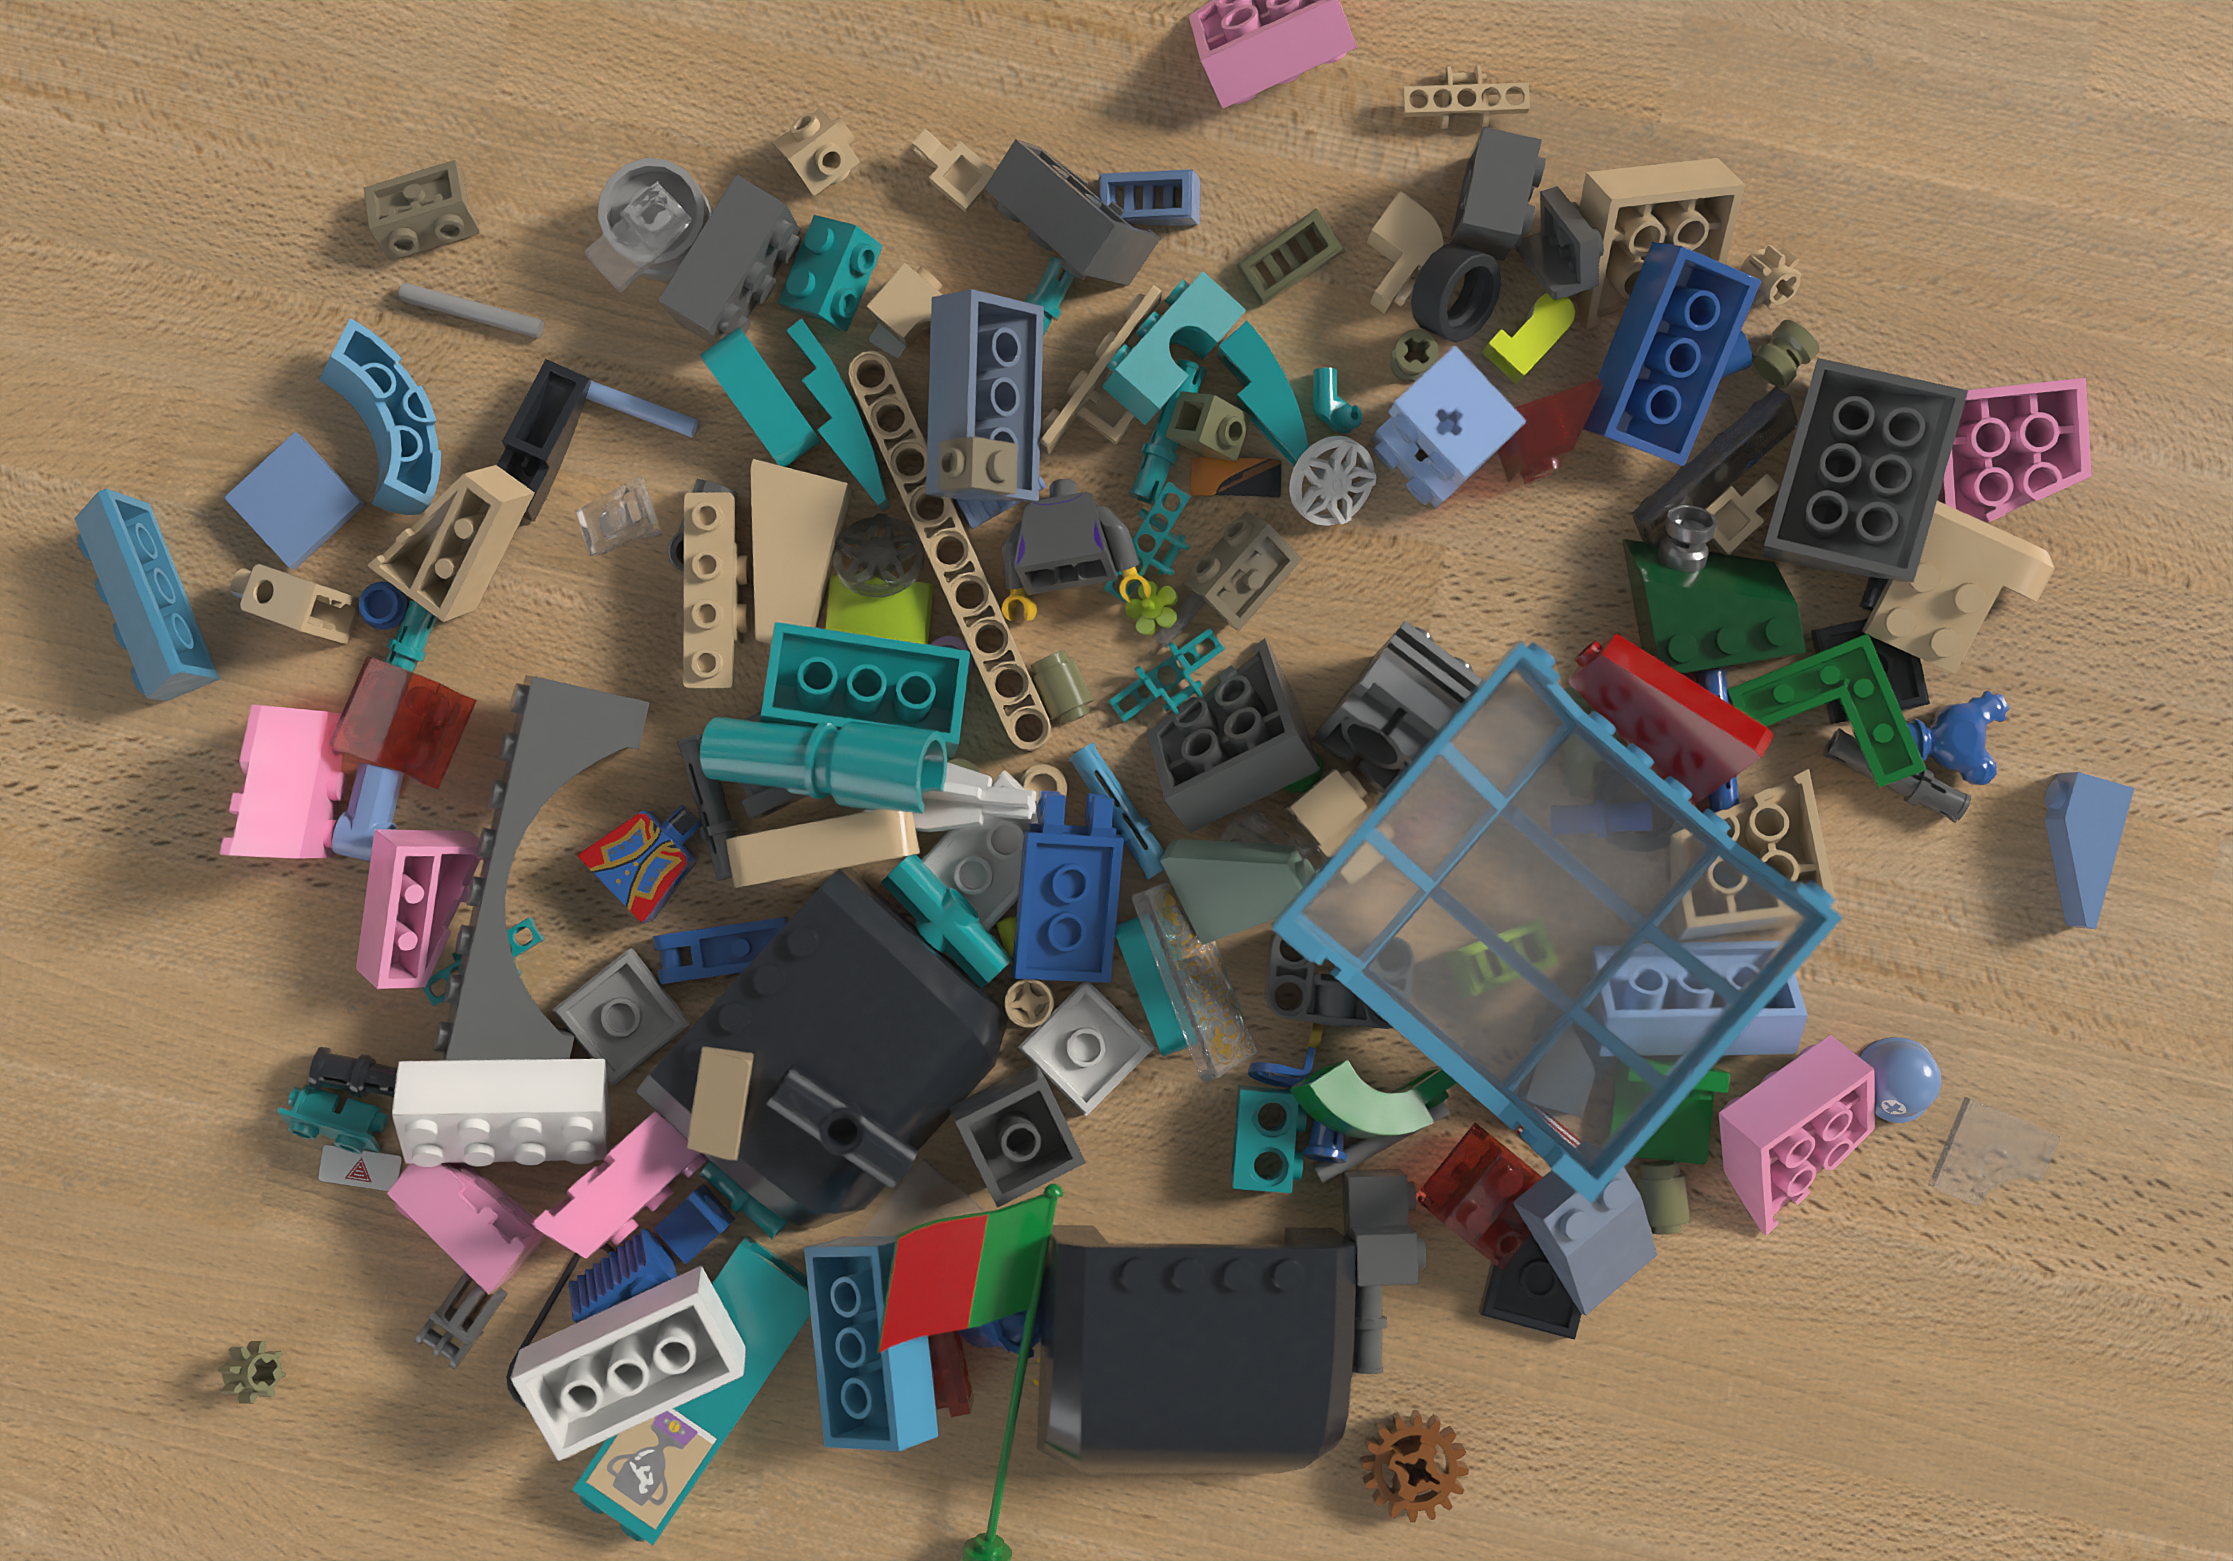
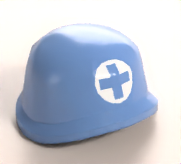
M1898 1037L1883 1038L1867 1046L1859 1055L1862 1060L1874 1068L1875 1115L1894 1123L1910 1122L1922 1115L1938 1097L1942 1085L1941 1072L1931 1053L1920 1043Z

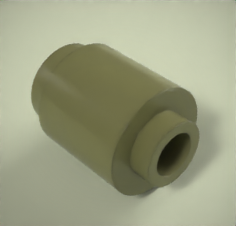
M1065 650L1051 654L1030 666L1034 674L1031 680L1050 721L1060 718L1062 724L1066 725L1089 714L1086 705L1093 702L1094 699L1075 659L1069 660Z
M1660 1160L1639 1164L1640 1175L1636 1176V1186L1643 1201L1651 1233L1668 1235L1681 1232V1225L1690 1222L1686 1176L1685 1173L1680 1172L1679 1162Z

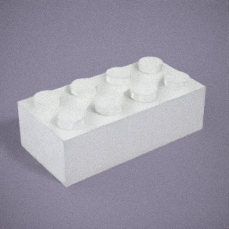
M605 1059L399 1061L392 1116L405 1163H414L422 1167H435L441 1163L465 1162L473 1166H486L493 1162L512 1161L523 1165H537L543 1161L566 1160L574 1164H588L594 1160H604L608 1154L611 1105Z
M701 1265L520 1349L511 1380L557 1460L560 1461L743 1376L746 1346Z

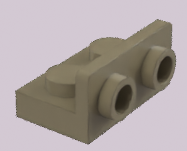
M456 160L364 187L369 229L389 260H396L465 239L480 232L478 222L469 209L463 172Z
M1245 512L1240 518L1229 524L1224 532V536L1215 547L1195 563L1192 573L1186 578L1184 584L1191 591L1201 596L1231 627L1240 631L1299 564L1302 558L1268 522Z

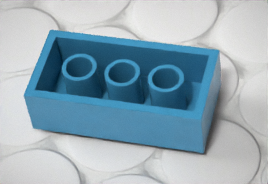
M896 1236L842 1237L804 1247L824 1447L902 1451L939 1436L928 1336L918 1337L892 1346L881 1353L877 1352Z

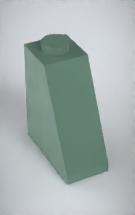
M1177 839L1169 843L1160 860L1202 945L1274 920L1315 873L1311 863L1307 859H1301L1295 845Z

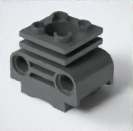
M1404 621L1372 657L1369 664L1360 673L1358 679L1350 686L1318 728L1312 740L1329 753L1340 756L1348 761H1351L1358 754L1363 758L1358 768L1366 776L1369 783L1384 794L1483 679L1473 672V669L1467 662L1451 656L1434 643L1433 638L1426 631L1413 627L1407 621Z

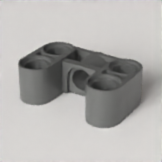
M1277 932L1272 934L1268 949L1264 994L1266 1003L1275 1014L1286 1019L1312 1021L1313 1023L1330 1026L1394 1028L1385 1019L1376 1017L1370 1006L1332 974L1314 973V961L1311 963L1303 955L1296 960L1284 959L1279 948L1283 938ZM1394 936L1389 943H1394L1401 952L1399 964L1391 970H1383L1377 963L1376 957L1368 967L1410 1003L1414 964L1413 951L1405 940ZM1285 982L1296 983L1300 989L1299 1001L1291 1008L1279 1007L1275 1002V991L1279 985Z

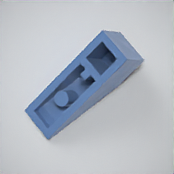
M2080 772L2057 773L2056 779L2050 783L2045 795V806L2048 807L2045 823L2065 924L2075 928L2096 929L2134 788Z

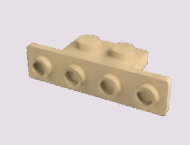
M1155 285L1152 286L1146 295L1141 292L1136 294L1123 315L1128 321L1118 334L1110 331L1095 352V355L1100 359L1090 373L1082 370L1076 376L1067 390V394L1071 396V399L1061 412L1053 409L1042 423L1040 434L1043 437L1040 440V446L1048 455L1053 451L1077 417L1115 445L1136 418L1110 395L1102 385L1112 374V371L1106 365L1120 348L1126 344L1133 349L1140 342L1136 338V331L1161 302L1162 290Z
M686 493L684 495L683 684L688 689H731L734 686V644H742V633H748L750 630L749 604H743V584L750 583V559L748 555H743V549L735 543V498L731 493Z

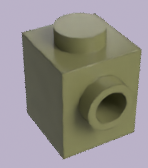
M1180 391L1165 437L1202 457L1237 462L1252 416L1216 395Z

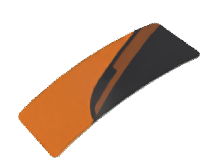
M1208 457L1192 458L1190 494L1192 496L1280 497L1281 461L1279 459L1238 458L1237 462Z

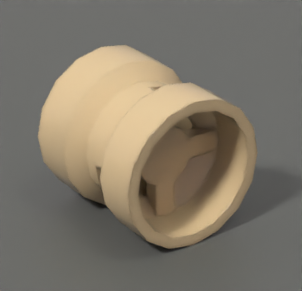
M1019 979L1009 988L1005 997V1009L1008 1017L1015 1024L1022 1027H1036L1043 1024L1049 1018L1054 1007V993L1051 986L1045 980Z

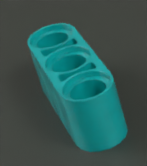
M740 327L700 354L706 366L779 466L787 467L821 443L819 437Z
M1155 909L1116 924L1115 935L1161 1055L1166 1057L1207 1041V1036L1202 1023L1200 1026V1017L1196 1014L1195 1004L1189 999V997L1192 999V996L1184 981L1183 973L1177 968L1178 960L1175 953H1173L1172 945L1167 940L1169 937L1160 920L1159 911Z

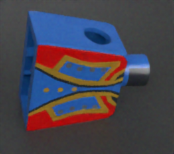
M684 805L675 810L664 822L652 811H642L589 846L577 857L641 923L652 922L696 864L697 857L683 843L702 825L698 818Z

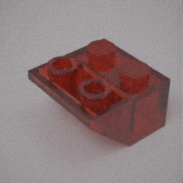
M1474 1122L1418 1191L1416 1200L1442 1224L1503 1270L1532 1234L1513 1202L1543 1177Z

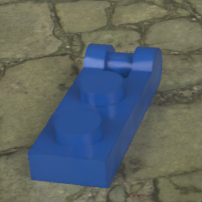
M788 917L653 936L655 950H660L662 969H658L659 983L666 984L743 972L788 923ZM691 946L693 964L681 966L679 947Z

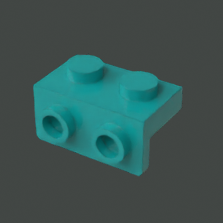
M814 215L777 303L790 311L824 320L837 330L846 332L858 309L873 269L877 264L882 244L857 225Z

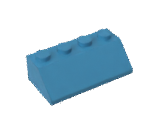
M107 488L97 492L74 518L80 534L77 535V542L84 556L92 561L98 576L95 580V587L100 598L111 608L116 621L113 624V632L119 644L129 653L134 666L131 669V676L135 686L142 694L146 695V698L169 701L220 680L150 503Z

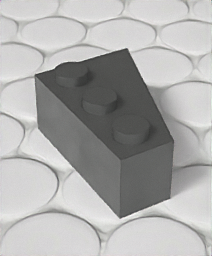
M1015 139L985 186V189L998 200L996 208L1009 219L1018 223L1022 221L1030 228L1029 238L1046 250L1052 251L1054 249L1063 257L1060 262L1061 266L1075 277L1084 280L1086 276L1130 285L1161 238L1150 229L1145 231L1128 224L1121 218L1125 210L1114 202L1107 206L1087 188L1088 182L1044 149Z

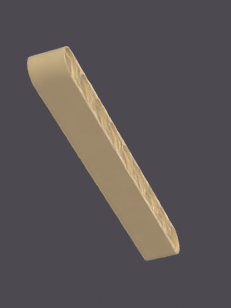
M862 352L853 359L849 366L848 374L851 385L992 701L1013 744L1024 751L1040 750L1051 738L1052 727L951 498L926 495L927 445L886 357L878 352ZM875 367L885 371V378L879 386L867 388L861 385V377L866 370ZM898 411L905 415L904 424L897 431L886 432L880 428L881 419L886 413ZM912 454L923 457L925 463L920 473L915 476H905L900 473L899 467L903 458ZM929 498H938L944 502V511L941 516L931 521L921 518L919 516V507L922 502ZM954 541L963 545L964 554L959 562L947 565L939 561V550L946 542ZM968 585H976L982 588L984 592L983 601L973 609H965L958 604L959 592ZM990 628L997 629L1004 637L1001 648L995 653L990 654L980 651L977 645L980 633ZM1008 672L1019 674L1024 682L1020 694L1012 698L1001 696L996 687L1000 676ZM1026 716H1035L1043 723L1042 735L1039 739L1030 743L1020 740L1016 733L1018 722Z

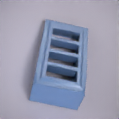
M1193 169L1099 174V199L1107 206L1111 202L1116 204V187H1124L1125 211L1121 218L1128 224L1199 225L1200 178ZM1136 187H1143V210H1136ZM1156 188H1163V209H1156ZM1176 188H1182V208H1175Z

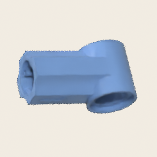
M359 762L348 810L339 817L332 838L334 853L371 861L375 829L397 830L396 824L392 821L405 772Z

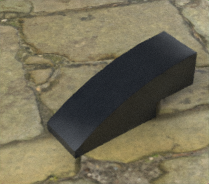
M545 359L502 440L505 450L497 464L498 467L534 492L523 515L524 518L535 522L562 465L591 384L590 378Z

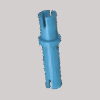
M1091 743L1072 755L1068 760L1073 764L1092 794L1108 795L1094 774L1097 773L1119 807H1116L1113 803L1112 825L1116 828L1119 836L1124 838L1123 844L1127 846L1146 874L1147 880L1163 871L1164 867L1160 860L1165 852L1149 829L1152 823L1148 817L1144 819L1141 817L1120 782L1097 751L1095 744ZM1122 815L1126 816V818L1132 825L1133 829L1135 830L1136 834L1140 837V839L1146 846L1147 850H1145L1142 847V845L1136 838L1134 832L1128 826Z

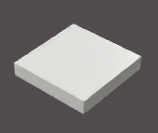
M1082 982L1018 1048L1034 1064H1037L1039 1069L1087 1116L1155 1046L1091 982Z

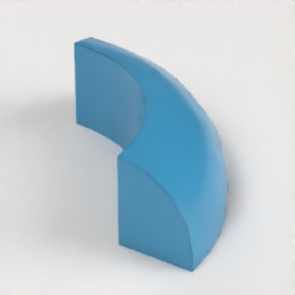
M350 318L319 381L330 386L354 407L372 435L378 457L379 472L378 483L371 504L394 513L420 515L431 505L437 489L441 466V450H438V440L434 426L436 418L431 403L422 385L417 386L410 374L400 364L402 358L380 337Z

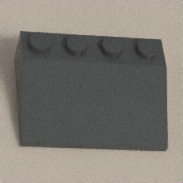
M1817 358L1764 543L1762 557L1812 569L1913 583L1968 390Z

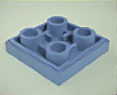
M296 432L224 497L289 568L294 570L366 505L303 436Z

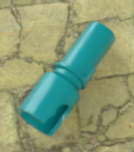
M715 717L707 724L700 746L702 771L709 779L786 788L789 793L810 795L815 799H824L829 794H832L836 803L841 806L868 810H891L923 814L925 806L922 802L921 794L932 791L943 792L947 773L946 744L942 734L938 731L853 721L845 724L838 731L836 726L824 722L818 724L816 728Z

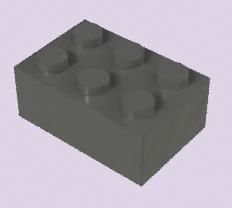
M735 175L658 300L679 325L712 345L738 327L746 335L751 320L748 319L757 302L763 304L769 298L776 283V279L773 276L782 262L789 263L801 243V238L798 237L801 231L787 204L739 175Z

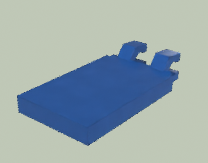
M1039 790L1038 823H1029V830H1024L1011 975L1015 979L1111 983L1124 838L1116 835V828H1112L1114 799L1106 794L1087 793L1084 815L1086 826L1064 825L1066 796L1059 791Z

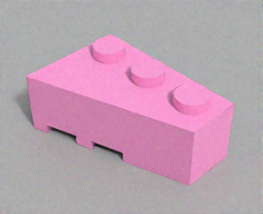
M375 829L356 970L377 989L422 988L426 986L452 932L448 927L460 902H466L470 880L480 860H484V858L477 856L479 838L470 831Z
M465 1162L441 1163L435 1167H422L410 1163L387 1192V1195L396 1202L395 1207L408 1219L415 1221L488 1294L514 1277L546 1237V1234L539 1231L532 1224L537 1219L533 1214Z

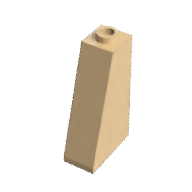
M753 459L750 469L755 639L759 643L768 646L766 654L770 655L775 622L817 628L853 490L845 482Z

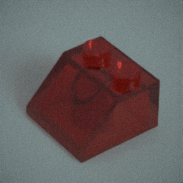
M1600 378L1514 407L1526 422L1497 451L1508 483L1522 478L1524 485H1529L1552 476L1553 471L1562 467L1560 461L1573 450L1603 388Z

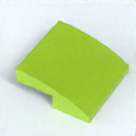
M830 575L825 629L928 645L934 584L883 578Z

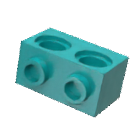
M1238 1085L1230 1179L1233 1189L1292 1193L1293 1180L1301 1181L1303 1152L1295 1151L1296 1132H1305L1307 1112L1295 1099L1290 1089ZM1270 1102L1278 1103L1284 1108L1282 1121L1273 1127L1264 1126L1258 1121L1259 1110L1263 1105ZM1270 1151L1278 1154L1281 1162L1278 1170L1273 1174L1262 1175L1254 1169V1162L1261 1153Z

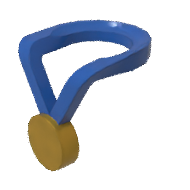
M1312 1023L1303 1070L1274 1063L1254 1062L1249 1065L1247 1074L1254 1080L1273 1086L1291 1088L1311 1073L1314 1053L1318 1054L1324 1025ZM1275 1074H1281V1075H1286V1076H1290V1077L1279 1076V1075H1275Z

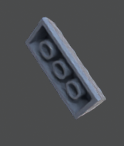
M973 289L932 297L926 495L960 500L1039 501L1044 306ZM974 436L1018 444L1016 494L997 495L970 490L950 492L939 490L938 459L940 442Z

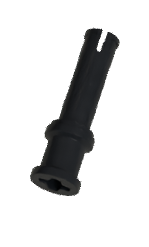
M320 1047L316 1051L311 1063L308 1078L309 1088L320 1091L323 1087L350 1091V1095L356 1098L366 1097L369 1093L394 1098L398 1068L376 1064V1060L369 1055L361 1054L358 1058L332 1054L330 1048Z

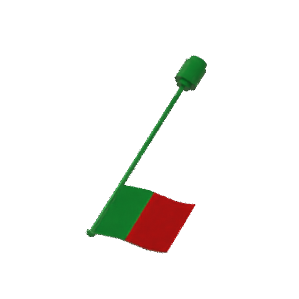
M1052 1183L1047 1185L1042 1195L998 1210L936 1219L896 1235L877 1346L878 1353L918 1337L982 1326L1027 1309L987 1531L968 1539L964 1543L961 1561H1011L1012 1550L1004 1543L1000 1536L996 1535L1056 1204L1058 1197L1063 1196V1189L1058 1184Z

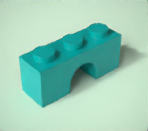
M1204 271L1191 284L1182 279L1164 300L1170 306L1165 314L1161 317L1154 311L1135 333L1141 338L1140 342L1133 349L1124 344L1106 365L1112 371V374L1102 387L1145 426L1189 376L1173 361L1169 345H1183L1203 360L1246 311Z

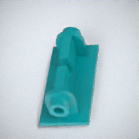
M305 1085L303 1088L294 1087L288 1099V1105L293 1106L291 1111L283 1108H278L277 1113L289 1125L287 1130L290 1133L309 1140H316L318 1134L336 1139L334 1142L335 1146L355 1154H362L364 1148L380 1153L381 1147L373 1136L375 1131L383 1133L389 1121V1115L382 1113L381 1107L347 1098L341 1114L334 1113L340 1096L324 1090L310 1089L309 1085Z

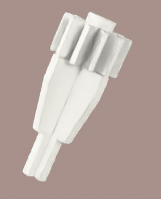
M947 762L944 791H932L921 794L925 807L923 814L913 813L915 829L922 832H935L982 826L984 816L1031 820L1032 814L1035 815L1037 810L1035 803L1036 792L1034 790L991 787L993 780L990 776ZM865 809L864 812H869V811H874V810Z

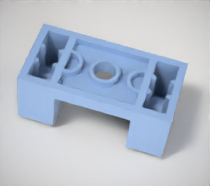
M1454 346L1393 403L1388 411L1392 417L1375 432L1371 440L1377 445L1373 448V451L1379 460L1391 470L1397 467L1410 480L1406 486L1412 495L1422 504L1426 505L1430 502L1437 509L1516 433L1526 420L1463 353ZM1419 449H1423L1429 455L1422 462L1418 461L1415 457Z

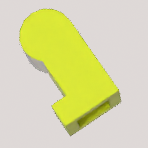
M1545 293L1532 306L1527 314L1526 323L1512 338L1501 329L1487 344L1482 353L1517 385L1569 329L1575 318L1574 304L1569 297L1554 300L1548 293Z

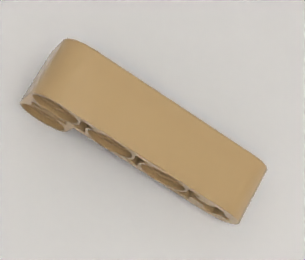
M874 810L726 839L734 888L776 882L804 875L920 854L913 813L891 810Z

